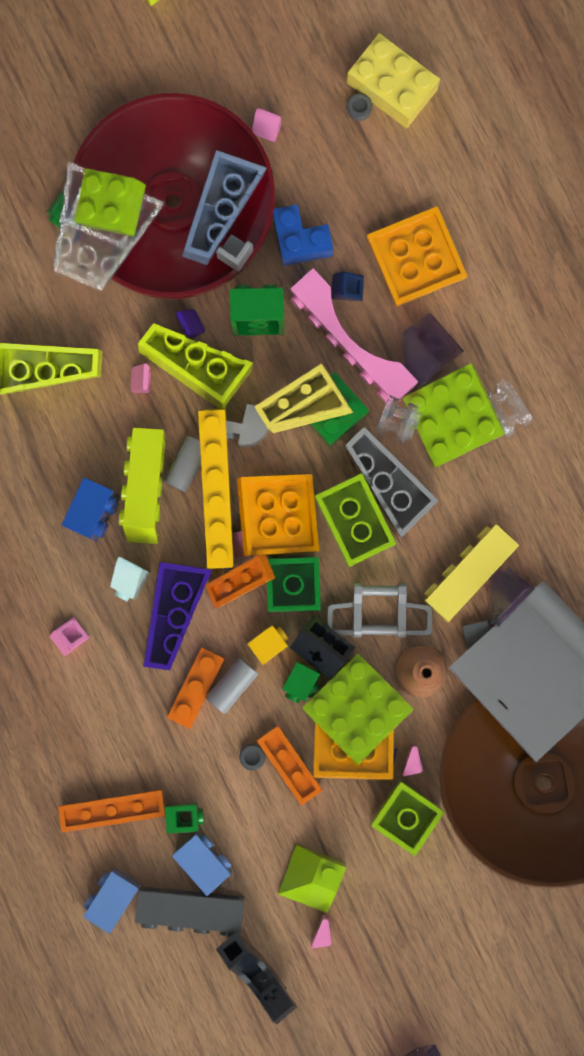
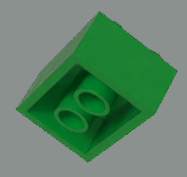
M276 284L262 285V288H251V285H237L235 289H230V322L233 336L285 335L283 288H278Z

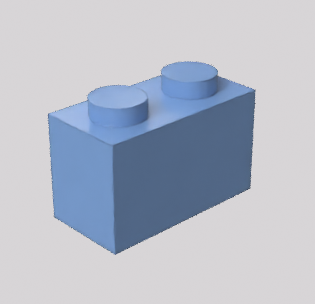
M196 832L173 853L172 857L205 895L208 896L231 875L232 870L229 867L232 864L224 854L218 855L213 850L214 843L205 833L201 836L199 832Z
M114 868L111 873L107 871L104 873L97 884L102 888L96 896L91 894L83 908L87 909L83 917L109 934L141 885L117 868Z

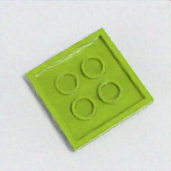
M473 363L403 397L404 403L435 468L506 434Z
M357 654L302 707V710L358 766L414 708Z

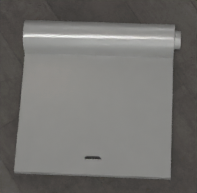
M545 581L536 586L521 603L449 666L453 674L535 762L584 718V621Z

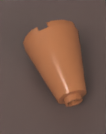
M421 645L407 649L399 657L395 671L398 684L406 693L414 697L422 698L434 695L443 687L447 678V665L443 656L429 646ZM424 668L429 669V673L426 678L422 677L421 672Z

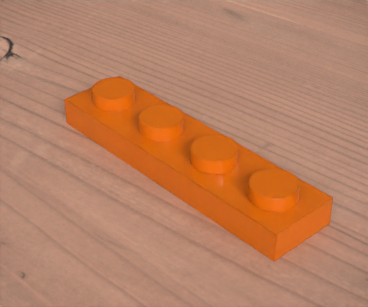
M163 790L59 805L61 833L164 817L165 803Z

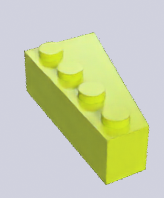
M154 323L138 343L140 354L217 408L226 407L252 372L253 362L245 359L241 360L232 356L233 354L225 351L221 352L209 347L205 343L193 341L186 338L185 335Z
M0 343V395L101 377L103 351L87 348Z
M133 428L132 437L128 436L127 452H130V460L125 461L124 476H128L127 485L122 486L121 494L122 501H125V508L120 510L119 525L123 526L127 542L158 544L159 535L157 534L155 523L160 522V501H158V497L161 498L162 477H160V473H163L166 442L165 432L162 429Z

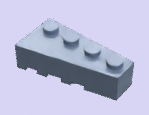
M216 150L182 257L208 265L262 179L266 167Z

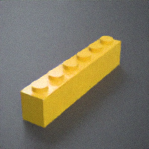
M226 408L200 409L198 417L207 569L234 567V545Z

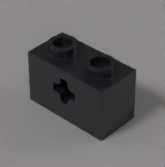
M313 616L289 648L329 679H332L353 652L355 646L316 616Z

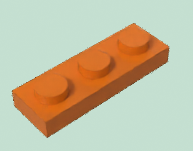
M261 554L211 581L205 587L216 609L269 582L275 576L266 555Z
M201 647L167 716L168 719L191 729L225 658Z
M278 725L257 739L258 744L301 806L323 791Z

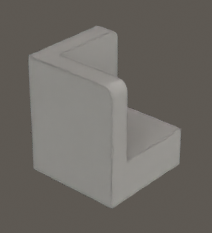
M231 234L222 248L218 247L216 250L217 258L239 272L252 254L253 244L249 241L244 243Z

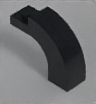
M235 932L216 948L228 969L238 975L255 994L273 1023L278 1024L297 1008L286 991V986L272 967L239 933Z

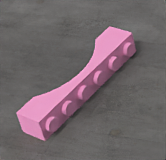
M314 268L290 288V295L292 296L290 300L299 310L303 308L309 314L307 318L315 328L321 327L326 332V340L334 348L338 345L344 352L342 354L343 358L350 366L355 364L362 371L359 375L368 385L374 384L379 390L377 395L384 403L388 404L390 402L393 406L396 405L417 385L418 381L400 362L387 361L373 356L350 339L335 315L331 300V287Z

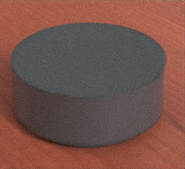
M354 94L347 102V113L355 121L366 120L372 112V101L365 94Z
M257 744L246 745L239 755L241 765L251 771L261 768L266 758L265 752Z

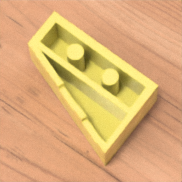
M322 363L255 406L266 427L273 433L353 413Z

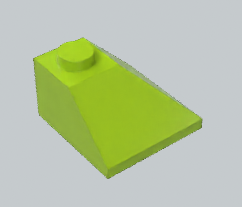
M296 844L278 894L327 913L338 891L346 864L343 861Z

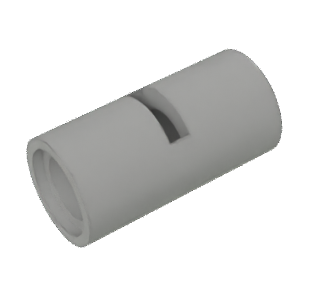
M187 435L177 454L176 460L173 461L163 482L184 493L187 492L201 466L199 440Z
M238 658L205 698L219 711L226 714L259 674L245 661Z

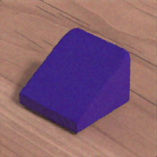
M195 310L177 312V319L188 339H193L205 332V328Z

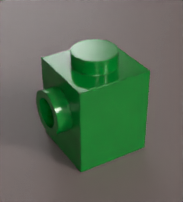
M296 662L282 688L286 692L284 697L297 704L300 700L306 702L308 697L310 699L313 698L320 686L316 684L320 673Z

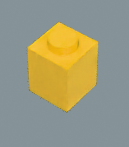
M272 625L247 645L262 665H264L288 647L285 641L289 638L280 626L275 629Z

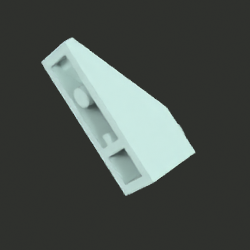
M119 557L110 587L116 590L115 596L127 602L129 598L136 600L151 572Z

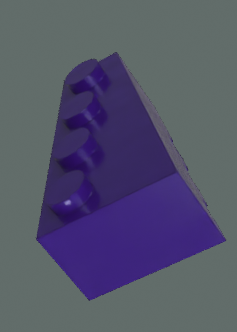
M159 562L143 667L163 670L171 669L212 570Z

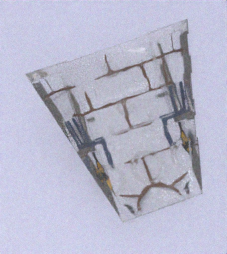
M68 161L66 170L68 171L67 180L63 192V209L60 215V232L57 237L53 271L102 291L165 202L144 194L134 237L85 227L74 222L85 168Z

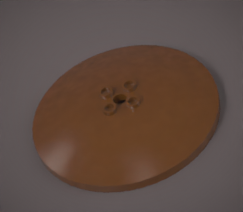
M476 698L454 723L447 737L440 764L441 798L454 833L474 858L492 872L507 880L521 885L548 889L566 888L583 884L584 718L535 762ZM539 777H547L551 781V788L548 790L540 789L537 785V779Z

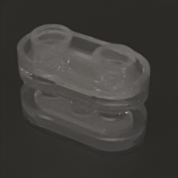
M504 379L496 385L497 394L493 396L489 390L486 392L506 432L503 436L508 439L516 434L515 424L519 422L525 428L533 423V418L515 389ZM503 401L512 412V415L509 417L500 406V403Z
M389 395L375 433L385 437L387 430L397 433L394 441L404 444L405 440L411 441L422 413L417 411L418 405L410 402L406 409L398 407L399 398ZM395 416L402 419L401 423L392 421V417Z

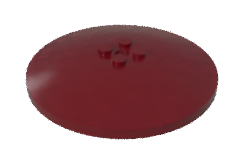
M162 93L135 99L122 105L103 118L91 130L78 150L72 165L68 184L69 214L71 213L72 203H75L74 201L78 202L81 185L72 183L70 180L75 181L76 178V182L82 184L85 169L131 177L146 185L140 210L152 213L153 217L140 211L139 222H137V228L139 229H136L135 234L138 230L139 232L133 239L132 243L134 242L131 248L119 245L114 258L108 260L107 258L110 259L118 240L127 243L130 236L103 231L102 234L112 238L108 239L101 234L91 231L94 230L101 233V230L84 226L78 239L82 247L100 254L92 253L90 260L103 274L120 286L141 295L163 299H182L205 294L223 286L239 275L252 262L264 244L271 227L275 206V185L271 165L262 144L248 125L237 115L216 102L190 94ZM216 150L266 167L262 179L219 246L222 248L231 234L244 243L249 241L253 244V252L239 272L219 260L216 252L208 265L182 257ZM171 196H177L181 200L180 204L175 208H171L166 204L167 199ZM75 203L74 210H73V215H72V219H71L72 221L74 220L75 213H76V208H77V204H76V203ZM72 224L74 232L77 236L80 227ZM84 249L85 253L89 257L91 252ZM123 254L120 265H118V267L115 269L118 260Z

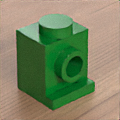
M198 803L167 804L165 806L167 834L198 832L200 829L199 825L204 824L203 808L198 809ZM183 812L190 814L191 818L189 821L182 820L181 814Z

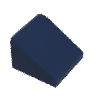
M344 271L335 273L332 279L331 298L335 300L363 301L364 276Z

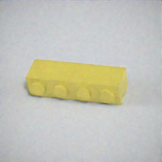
M497 524L491 528L487 525L477 535L480 539L474 547L469 544L459 555L462 560L456 566L452 563L442 573L445 578L440 584L437 585L434 582L425 591L424 594L427 598L424 602L445 622H449L518 548L519 545Z

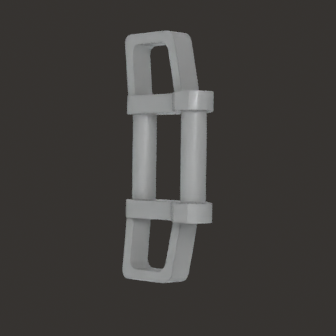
M354 583L353 602L334 604L328 607V626L333 629L332 612L334 609L353 607V630H334L339 635H353V637H361V635H397V638H405L406 635H430L432 633V608L428 605L406 603V583H398V585H362V583ZM362 596H397V625L362 624ZM406 608L426 611L427 627L424 631H406Z

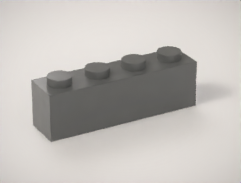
M141 886L138 890L135 923H140L142 928L155 929L157 925L168 926L167 929L170 931H183V928H192L195 933L209 934L210 930L220 931V935L231 937L235 932L241 933L245 896L214 893L206 896L204 892Z

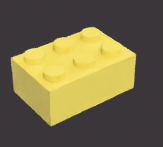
M380 33L349 70L347 76V84L357 92L367 95L374 105L406 129L438 90L440 78Z

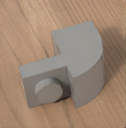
M251 404L246 405L242 424L227 421L228 439L234 440L235 436H238V446L241 448L257 445L266 437L269 431L255 409V405Z

